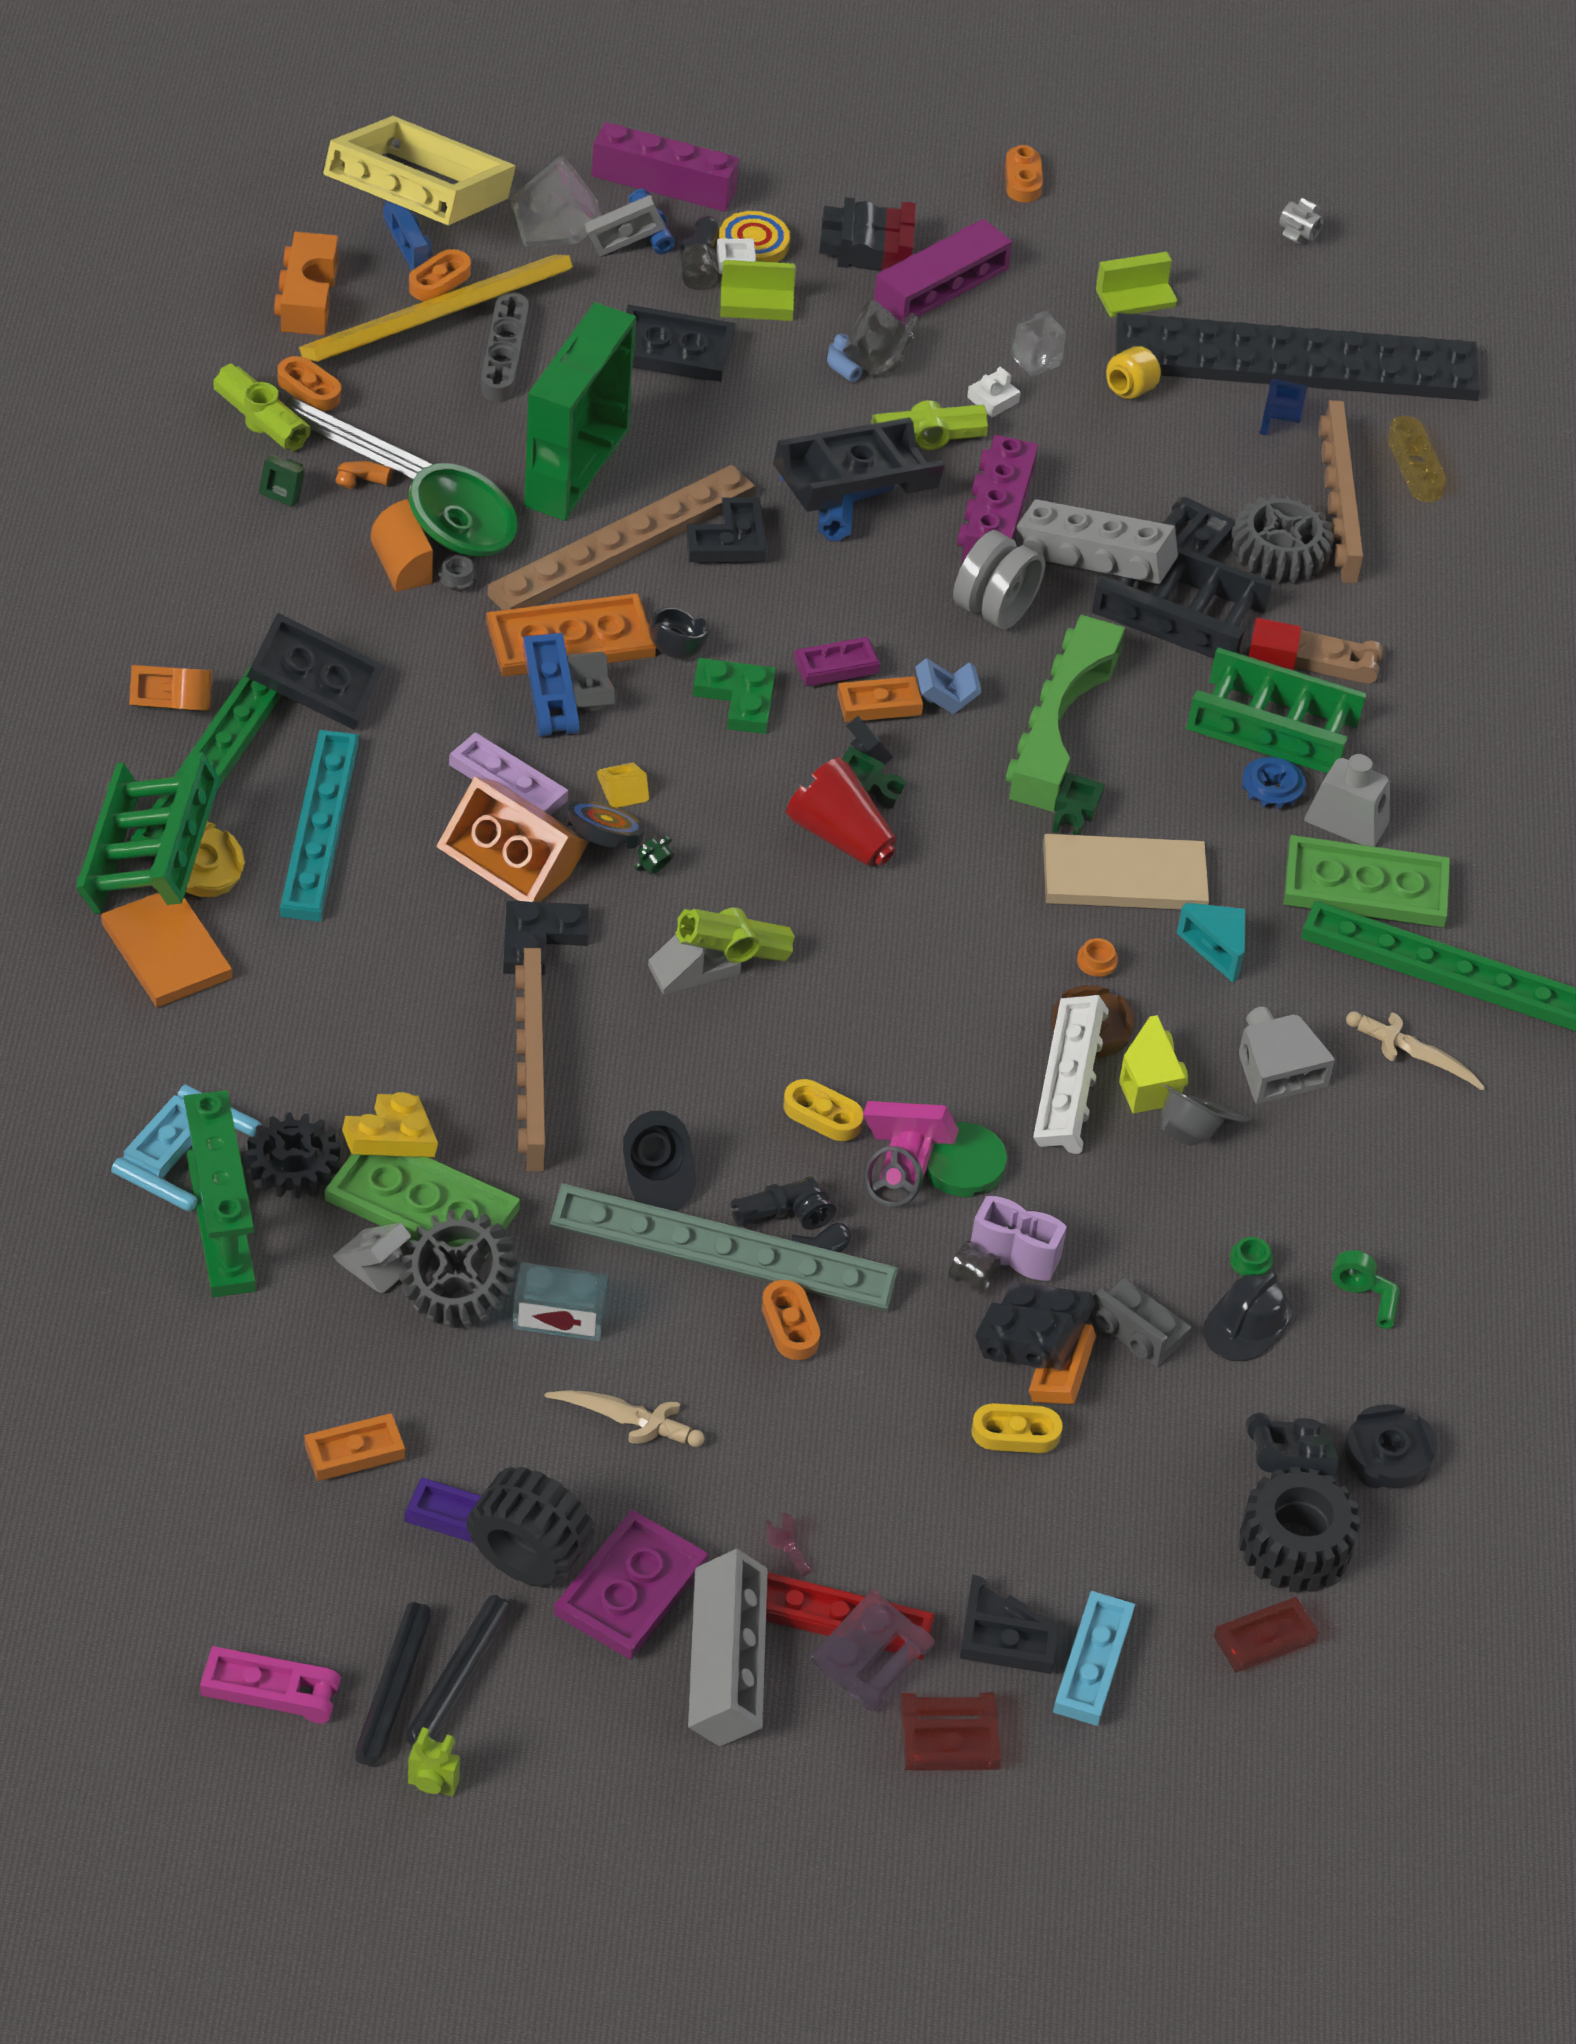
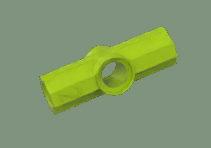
M232 363L222 367L217 377L213 379L214 390L245 415V424L250 430L266 433L284 449H289L292 452L303 447L304 442L310 436V426L278 400V390L275 386L266 382H257L242 368L234 366Z
M926 400L916 404L911 411L872 415V424L910 417L914 424L915 443H918L925 450L939 449L950 439L987 436L988 431L987 412L984 404L942 408L939 403Z
M728 908L719 913L699 909H684L677 918L678 927L675 934L681 944L723 951L728 961L732 963L745 962L752 957L786 962L793 953L795 936L790 927L748 919L740 908Z

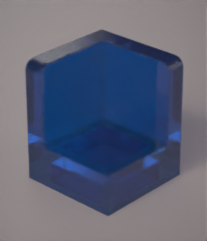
M1271 379L1260 434L1267 435L1271 418L1299 423L1308 386Z

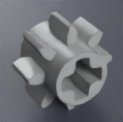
M1303 197L1299 204L1293 201L1288 203L1279 220V225L1285 228L1282 235L1300 245L1303 243L1304 238L1313 241L1319 234L1324 222V218L1318 215L1321 208Z

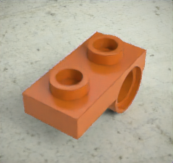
M132 665L129 705L211 710L213 670Z

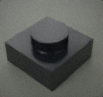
M859 716L846 725L855 737L850 743L853 748L884 764H887L893 758Z

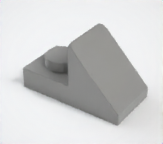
M676 935L648 960V966L663 995L740 975L741 963L728 961L723 951L681 944Z
M401 1222L363 1229L335 1253L333 1257L341 1266L375 1291L383 1293L400 1279V1273L407 1270L400 1263V1256H403L400 1246L411 1235Z

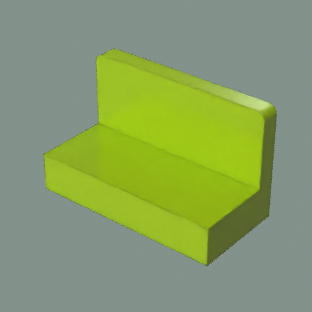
M1168 252L1100 262L1096 292L1110 317H1116L1117 313L1133 314L1176 307L1177 298L1168 283L1172 264Z
M724 260L721 281L720 317L793 321L795 264Z

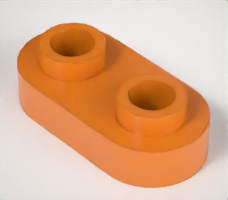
M1027 145L1014 147L1006 154V192L1013 200L1028 203L1037 200L1041 196L1043 184L1041 156L1036 150Z
M456 249L444 250L411 271L409 274L410 294L424 302L450 292L470 277V257L465 252Z
M292 356L283 359L278 364V384L295 398L322 411L332 410L340 404V382L309 359Z
M777 1280L770 1283L763 1292L762 1312L777 1350L784 1357L792 1360L810 1358L818 1350L820 1328L804 1289L799 1284L790 1280ZM779 1306H785V1307H788V1308H786L785 1310H782V1309H779L778 1307H779Z

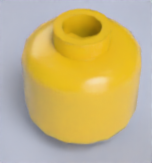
M1134 346L1111 358L1107 364L1106 376L1109 387L1116 395L1123 399H1134L1153 390L1159 383L1161 372L1159 362L1150 350Z

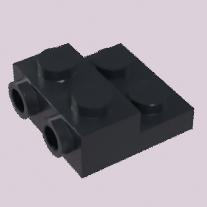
M1012 1281L1002 1303L991 1302L975 1337L985 1359L995 1362L1030 1365L1034 1368L1064 1370L1092 1313L1095 1301L1091 1292Z

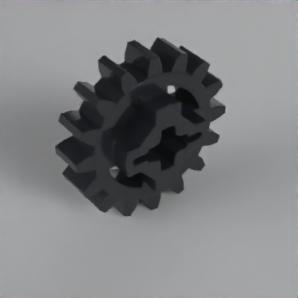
M288 1112L286 1113L285 1121L282 1122L271 1116L269 1117L270 1127L266 1128L258 1124L255 1127L256 1137H248L246 1167L250 1168V1177L252 1181L261 1179V1189L263 1191H267L273 1186L276 1187L277 1197H282L286 1190L293 1191L295 1199L300 1198L301 1190L307 1189L313 1195L317 1194V1183L328 1186L331 1182V1174L339 1172L340 1143H336V1132L334 1130L325 1131V1121L322 1119L311 1124L309 1123V1114L306 1113L300 1120H294L292 1113ZM317 1148L322 1154L320 1158L317 1157ZM266 1152L270 1154V1162L265 1158Z

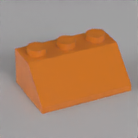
M474 776L436 847L518 901L541 902L570 877L589 841L579 837L572 829L499 782Z

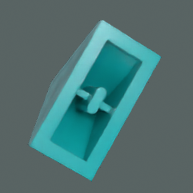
M1195 903L1183 905L1177 934L1232 983L1238 980L1245 952V909Z

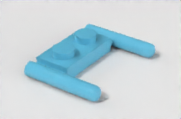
M186 1084L180 1088L178 1095H174L124 1150V1156L115 1160L111 1172L185 1211H192L197 1205L196 1196L162 1179L192 1145L184 1095L202 1092ZM231 1107L235 1129L251 1137H256L255 1127L258 1124L262 1125L261 1122Z

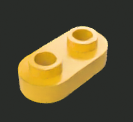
M809 1079L796 1080L787 1086L784 1094L783 1108L791 1119L836 1141H849L860 1134L863 1124V1110L857 1102Z
M991 1403L980 1407L975 1412L971 1433L975 1442L988 1450L1046 1453L1053 1450L1059 1444L1062 1421L1055 1411L1047 1407ZM988 1430H996L999 1433L990 1432ZM1036 1432H1037V1433H1041V1434H1043V1435H1033L1032 1433H1036Z

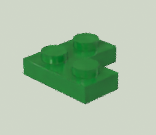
M698 658L693 685V697L731 701L727 723L728 730L766 734L776 667Z

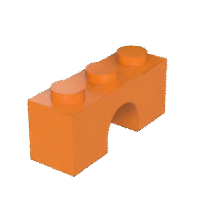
M294 231L292 246H285L284 268H287V270L280 271L279 292L283 293L276 294L274 315L281 317V332L325 336L330 312L329 287H334L338 268V235Z

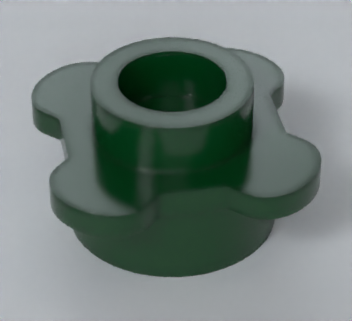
M666 836L661 841H658L657 838H652L643 844L637 852L640 859L634 866L636 871L644 868L649 875H652L667 866L675 856L668 846L672 838Z

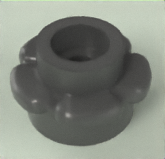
M460 555L446 558L438 572L441 584L453 591H462L471 587L473 581L477 578V572L473 568L471 560Z

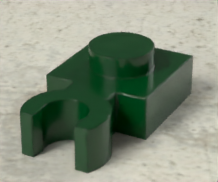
M849 746L842 760L850 765L868 794H874L878 802L883 806L893 808L898 796L891 793L888 789L901 794L907 782L898 775H885L881 773L885 765L884 763Z
M1067 773L1055 800L1054 811L1057 812L1054 815L1052 832L1057 833L1061 825L1069 824L1074 827L1073 835H1081L1084 820L1092 822L1104 793L1105 784Z

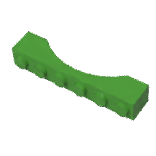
M1080 615L1075 629H1067L1062 645V650L1065 652L1063 655L1057 653L1051 670V676H1054L1053 680L1046 679L1041 691L1040 702H1043L1042 706H1034L1028 728H1031L1030 733L1023 732L1017 749V754L1020 757L1018 760L1012 758L1005 779V781L1011 783L1009 799L1055 812V800L1068 773L1070 757L1061 740L1058 723L1066 709L1079 696L1091 688L1110 680L1121 654L1125 627Z

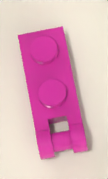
M212 1646L200 1683V1696L303 1715L311 1722L322 1724L330 1719L333 1709L330 1699L338 1691L341 1676L328 1668ZM300 1687L312 1688L313 1694L299 1692Z

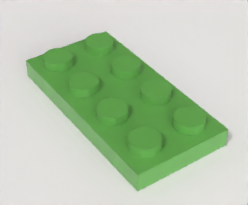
M1290 835L1283 905L1312 908L1316 900L1361 916L1444 927L1447 919L1450 858Z
M351 1154L325 1189V1201L380 1226L401 1222L411 1235L409 1239L416 1241L421 1239L416 1231L417 1226H423L427 1231L433 1228L430 1220L432 1215H436L441 1223L446 1222V1215L449 1209L455 1211L459 1220H461L466 1209L472 1210L475 1215V1221L484 1213L489 1216L491 1226L500 1223L504 1230H506L520 1210V1198L428 1157ZM459 1239L447 1243V1245L451 1247H459L467 1243L469 1240H471L472 1242H474L475 1240Z

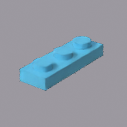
M1094 1591L1090 1592L1058 1691L1053 1713L1098 1726L1133 1616L1134 1603Z

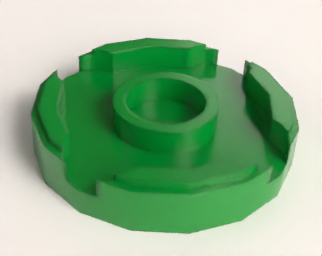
M955 1122L958 1128L955 1143H934L925 1171L928 1174L927 1179L934 1187L949 1195L963 1198L974 1197V1193L984 1190L985 1194L993 1190L1003 1179L1007 1162L1005 1146L994 1132L982 1125L969 1122Z

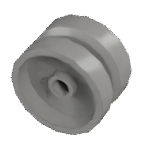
M996 530L987 532L973 546L959 570L953 591L955 604L974 614L982 612L985 621L1000 629L1006 630L1012 627L1022 618L1039 590L1046 563L1044 556L1023 545L1016 547L1015 540Z

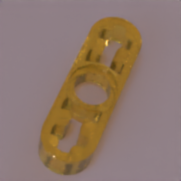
M1398 416L1391 421L1387 440L1411 494L1420 501H1438L1444 492L1446 475L1426 431L1418 419L1411 416ZM1408 456H1420L1426 461L1416 462L1410 460Z

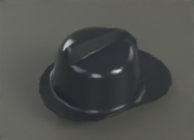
M664 1110L649 1111L639 1115L628 1126L623 1137V1156L628 1183L633 1197L639 1203L671 1211L678 1210L688 1202L696 1186V1170L686 1126L676 1115Z
M1271 1272L1268 1276L1251 1274L1241 1277L1234 1282L1231 1289L1210 1311L1204 1322V1338L1208 1347L1218 1356L1230 1361H1248L1258 1358L1268 1350L1278 1336L1286 1329L1292 1319V1307L1281 1285L1277 1283V1275Z

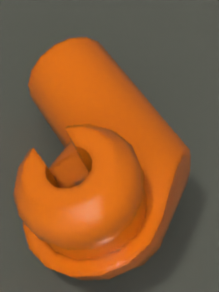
M370 461L343 462L336 469L339 472L336 476V483L339 486L352 489L356 485V479L359 478L388 486L392 479L393 468Z

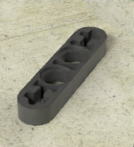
M518 293L503 294L498 297L495 304L481 372V394L484 398L493 402L508 400L512 397L515 389L529 314L528 300ZM510 310L515 311L514 318L508 317ZM502 332H511L516 334V336L502 337L498 334ZM498 356L509 357L511 360L508 362H499L494 360V358ZM496 376L502 377L500 384H495Z

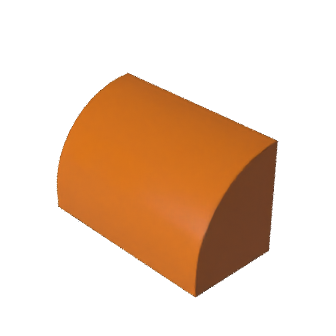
M408 499L399 501L385 509L377 517L371 529V543L395 592L432 584L433 550L411 510Z

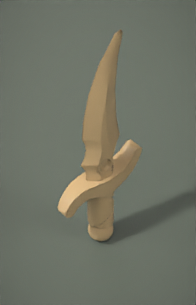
M1355 1011L1347 1015L1346 1022L1350 1027H1358V1031L1382 1041V1053L1390 1061L1394 1062L1396 1059L1397 1051L1394 1048L1396 1046L1414 1058L1443 1068L1470 1082L1480 1090H1485V1087L1477 1077L1458 1060L1433 1045L1420 1042L1415 1036L1400 1033L1403 1021L1396 1013L1392 1012L1388 1020L1391 1024L1390 1026L1365 1015L1362 1017L1360 1013Z
M567 1390L544 1394L547 1398L586 1407L608 1416L620 1424L627 1423L641 1426V1429L629 1433V1443H646L658 1435L667 1436L683 1444L689 1443L692 1447H700L705 1440L704 1434L700 1430H692V1427L667 1418L679 1413L680 1404L677 1402L660 1404L652 1413L646 1410L644 1406L630 1405L623 1399L600 1393Z

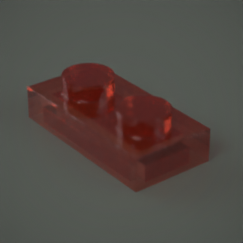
M1294 1597L1216 1626L1214 1638L1235 1673L1316 1643L1319 1632L1298 1598Z

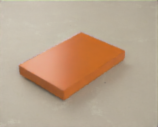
M158 892L101 914L102 925L156 1008L232 979V968L185 898L182 904L167 905Z

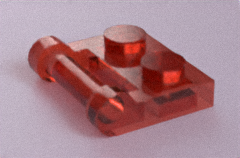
M979 1692V1697H916L915 1693H900L899 1714L902 1724L905 1771L999 1770L1001 1752L994 1692ZM917 1716H979V1719L918 1720Z

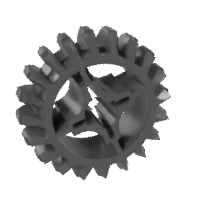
M1273 494L1268 500L1258 497L1255 503H1246L1243 511H1239L1238 516L1235 518L1236 523L1231 533L1233 554L1239 557L1240 565L1249 566L1250 573L1260 572L1262 573V578L1274 577L1278 583L1281 579H1288L1291 583H1294L1298 577L1307 581L1311 574L1319 575L1320 570L1330 560L1334 545L1332 523L1326 520V513L1316 511L1315 504L1304 505L1302 498L1294 501L1290 500L1288 495H1286L1284 499H1278Z
M449 1209L446 1215V1222L441 1223L436 1215H432L430 1220L433 1228L427 1231L425 1227L417 1226L416 1231L421 1239L419 1241H406V1247L413 1254L400 1256V1263L403 1267L407 1268V1270L400 1273V1280L403 1284L409 1285L404 1291L405 1296L408 1300H416L414 1308L419 1314L428 1311L427 1317L433 1323H437L444 1317V1323L450 1328L454 1327L458 1317H460L463 1325L470 1328L473 1322V1315L477 1314L483 1322H487L489 1319L485 1311L487 1308L492 1306L494 1310L502 1311L503 1306L498 1299L500 1295L512 1297L513 1290L506 1283L518 1281L519 1274L511 1267L519 1263V1257L516 1253L510 1252L515 1244L511 1237H503L505 1230L500 1223L491 1226L489 1216L484 1213L475 1221L474 1213L468 1209L465 1210L461 1220H459L455 1211ZM459 1239L475 1240L474 1242L469 1240L459 1247L447 1245V1243ZM492 1251V1269L484 1283L478 1274L481 1266L486 1262L484 1257ZM435 1254L440 1260V1266L433 1275L435 1280L427 1286V1268ZM448 1258L456 1265L458 1263H461L463 1267L465 1265L471 1279L463 1272L461 1274H458L456 1270L454 1272ZM458 1290H469L472 1292V1294L462 1298L444 1297L445 1295L450 1297Z

